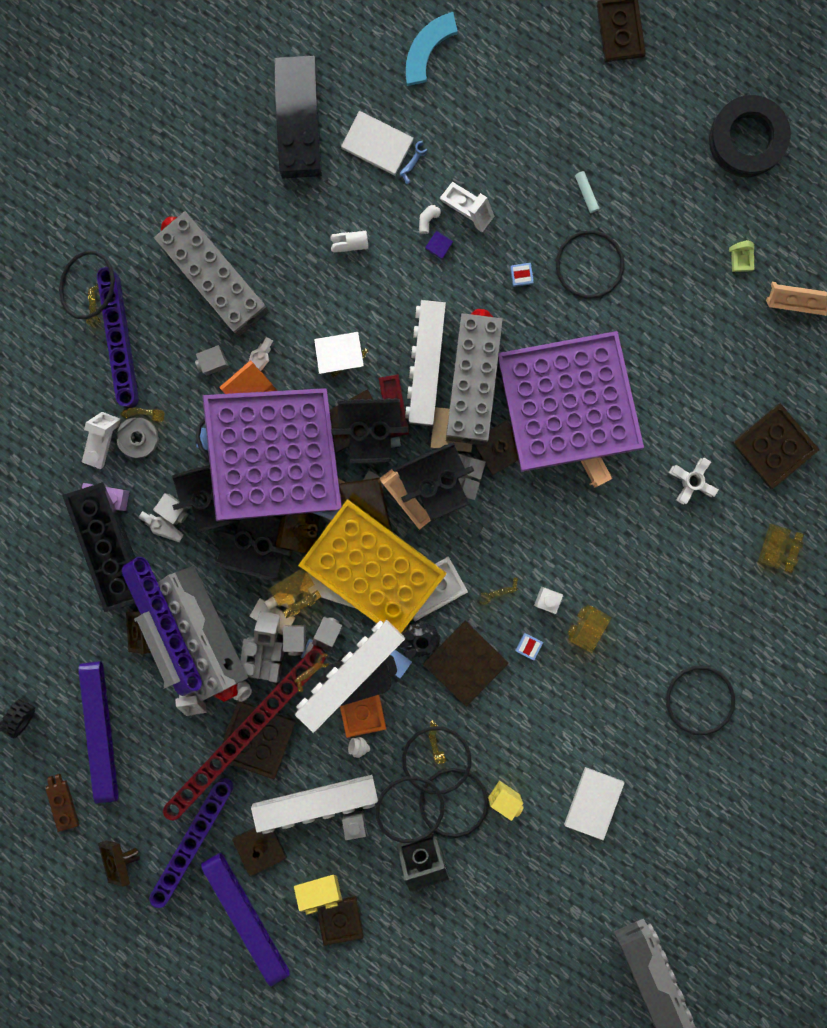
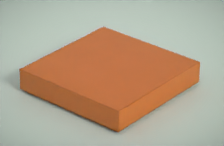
M380 695L340 706L346 738L386 730Z

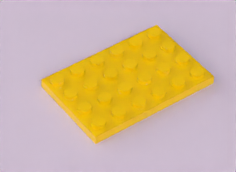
M348 499L298 565L376 623L379 621L384 623L388 620L400 633L407 627L447 574V572Z

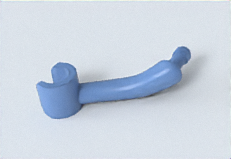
M423 141L416 143L415 155L400 172V177L403 176L406 184L410 183L406 174L413 169L420 156H424L427 153V149L423 151L418 150V147L424 144Z

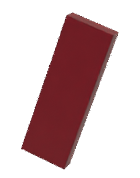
M399 375L378 378L382 399H400L401 427H408L407 419H405L406 413ZM409 430L407 433H391V438L409 435Z

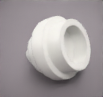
M246 681L239 682L237 685L238 694L233 698L240 702L248 699L252 693L250 685Z
M362 737L352 738L349 742L348 752L353 757L360 758L370 751L369 745Z

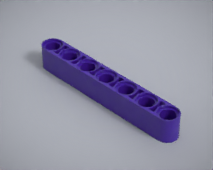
M108 267L101 268L97 273L101 305L104 303L110 288V282H105L106 276L110 274ZM114 271L115 284L113 294L116 295V298L113 302L108 303L102 314L116 401L121 406L133 408L138 404L139 397L119 275ZM114 314H118V321L112 323V316ZM117 334H121V335H122L121 341L118 342V343H115V341H114L115 336H116ZM125 354V360L122 363H118V356ZM127 373L128 380L125 383H121V376ZM130 393L131 401L124 403V396Z
M136 557L123 566V577L140 614L148 611L151 614L180 679V682L173 684L175 691L180 696L189 695L201 688V677L148 561L143 557Z
M102 661L81 663L79 665V680L93 799L95 804L118 801L119 793L104 665Z
M219 779L211 789L150 894L149 900L153 907L162 908L171 898L233 791V783L230 779ZM218 785H225L228 792H220ZM208 803L216 804L217 810H210ZM198 821H204L207 828L199 827ZM187 839H194L196 846H191ZM178 856L184 857L185 860H186V863H185V864L180 863V862L177 860V857H178ZM167 874L173 875L176 881H170L167 878ZM157 892L163 893L165 899H160L157 896Z
M218 853L201 863L205 876L268 985L272 987L289 977L290 972L224 855Z

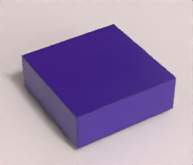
M436 231L425 247V250L443 260L453 241Z

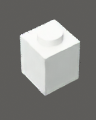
M165 493L153 510L172 524H178L187 518V510L189 508L173 510L172 505L179 503V501L170 494Z
M541 586L534 606L556 614L563 595Z

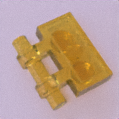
M769 524L757 563L779 569L781 562L786 563L784 571L792 573L794 566H797L799 549H802L804 544L802 542L804 534L796 532L794 539L789 538L791 530ZM786 545L791 546L788 557L783 555Z
M304 569L298 570L268 589L278 606L284 603L288 605L289 608L282 612L286 619L292 615L296 616L300 613V610L308 605L312 606L316 603V600L321 598L318 590L312 594L309 592L308 589L315 584ZM302 593L304 599L295 604L292 598Z

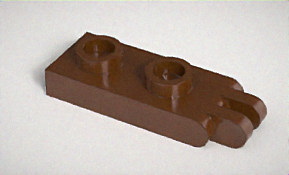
M56 774V783L53 776L47 777L48 786H46V793L57 831L60 832L77 827L79 821L67 780L63 781L61 774Z

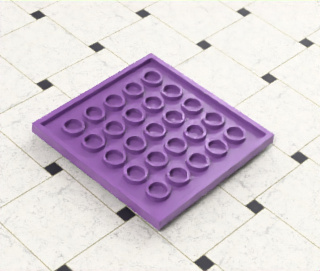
M618 331L498 353V362L521 472L632 452L644 448Z
M327 388L203 395L216 521L340 510L341 500L333 436L331 433Z

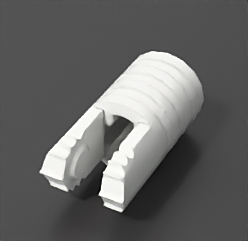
M367 231L332 234L331 241L334 243L331 247L333 252L368 249Z

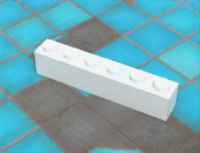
M421 300V306H416L415 318H419V326H414L413 338H417V346H412L411 358L415 359V366H410L409 378L413 379L412 387L408 386L407 399H411V405L406 407L405 419H409V424L433 426L446 302Z
M388 620L384 623L379 621L371 629L374 633L369 638L364 636L357 643L359 648L354 653L349 652L341 660L344 664L339 669L334 667L326 675L328 680L323 685L319 682L311 691L313 695L309 700L304 698L296 706L298 711L295 716L313 733L405 640V637Z
M368 775L253 803L251 810L256 832L262 831V834L273 832L274 828L282 827L287 829L293 827L294 823L303 822V824L315 821L314 818L318 817L328 819L334 817L335 813L343 812V814L354 812L355 808H372L377 803L378 798L373 776Z

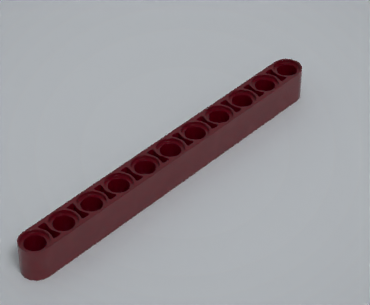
M316 647L311 649L168 801L163 808L165 818L172 821L177 820L312 677L326 660V653L322 648ZM314 652L319 653L322 657L321 662H313L311 654ZM298 668H305L308 673L307 676L304 678L299 677L297 674ZM283 684H292L293 691L290 693L285 692ZM276 698L279 701V706L276 708L271 707L269 699ZM255 714H263L265 721L262 723L257 722ZM241 729H248L250 731V737H243L241 735ZM227 744L235 745L236 752H229ZM213 759H219L222 767H215L212 762ZM198 775H206L208 781L206 783L201 782ZM185 789H189L193 792L192 798H189L185 795ZM170 805H176L179 808V812H172Z

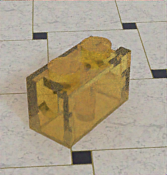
M587 604L586 608L583 606L577 615L579 620L576 625L572 624L567 635H569V641L592 653L612 617Z

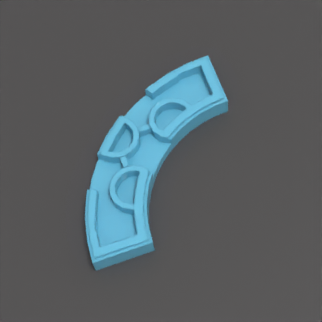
M453 12L431 21L414 39L406 61L407 86L427 82L426 66L432 50L443 40L457 35L458 31Z

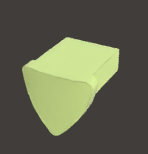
M746 240L729 247V252H731L732 272L754 270L753 242Z

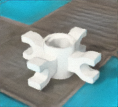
M700 458L696 468L690 473L677 465L672 466L669 473L681 479L684 486L676 501L681 504H687L694 490H700L709 497H715L719 489L705 483L703 475L711 461L706 458ZM691 476L697 478L698 482L695 487L689 482Z

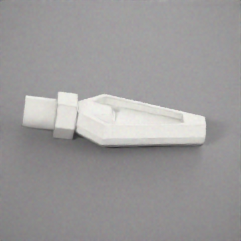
M267 337L262 344L260 343L258 349L251 352L249 361L251 360L260 371L269 362L268 353L271 350L270 346L273 340Z
M143 511L141 512L139 519L144 521L145 525L150 526L153 534L177 542L181 541L183 534L164 517H155L152 514L148 515Z

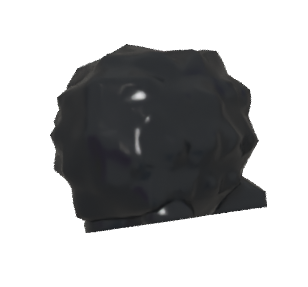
M409 623L407 629L402 633L405 640L398 646L405 650V655L409 659L417 656L423 657L424 655H430L431 652H435L436 648L439 647L440 635L436 627L431 626L429 623Z

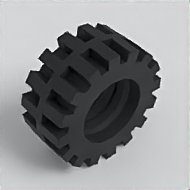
M21 698L16 700L10 709L7 710L6 715L3 716V720L0 722V731L13 739L17 738L26 729L35 713L36 707Z

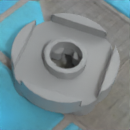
M130 418L124 421L118 428L117 445L127 456L145 458L155 451L159 443L156 427L146 419ZM135 433L138 435L142 434V441L140 443H134Z

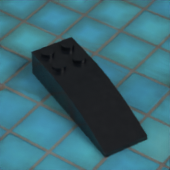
M315 55L275 58L279 172L282 179L322 176Z
M101 482L62 495L104 612L135 603L123 577L122 568L136 557L104 483Z

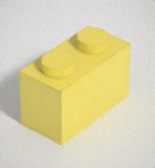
M501 781L497 783L488 797L490 806L511 821L514 817H518L524 808L520 794Z
M330 875L294 886L299 911L305 912L306 915L318 912L317 908L323 906L326 909L337 907V902L342 901L336 875Z

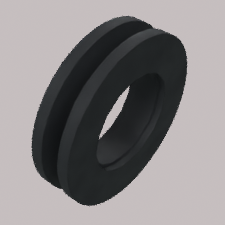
M758 95L738 97L726 104L714 119L709 132L710 151L718 165L730 174L739 177L762 175L772 169L785 155L791 138L790 124L784 111L772 100ZM742 118H753L761 122L769 135L766 150L758 155H745L739 152L733 146L730 139V129L733 123Z

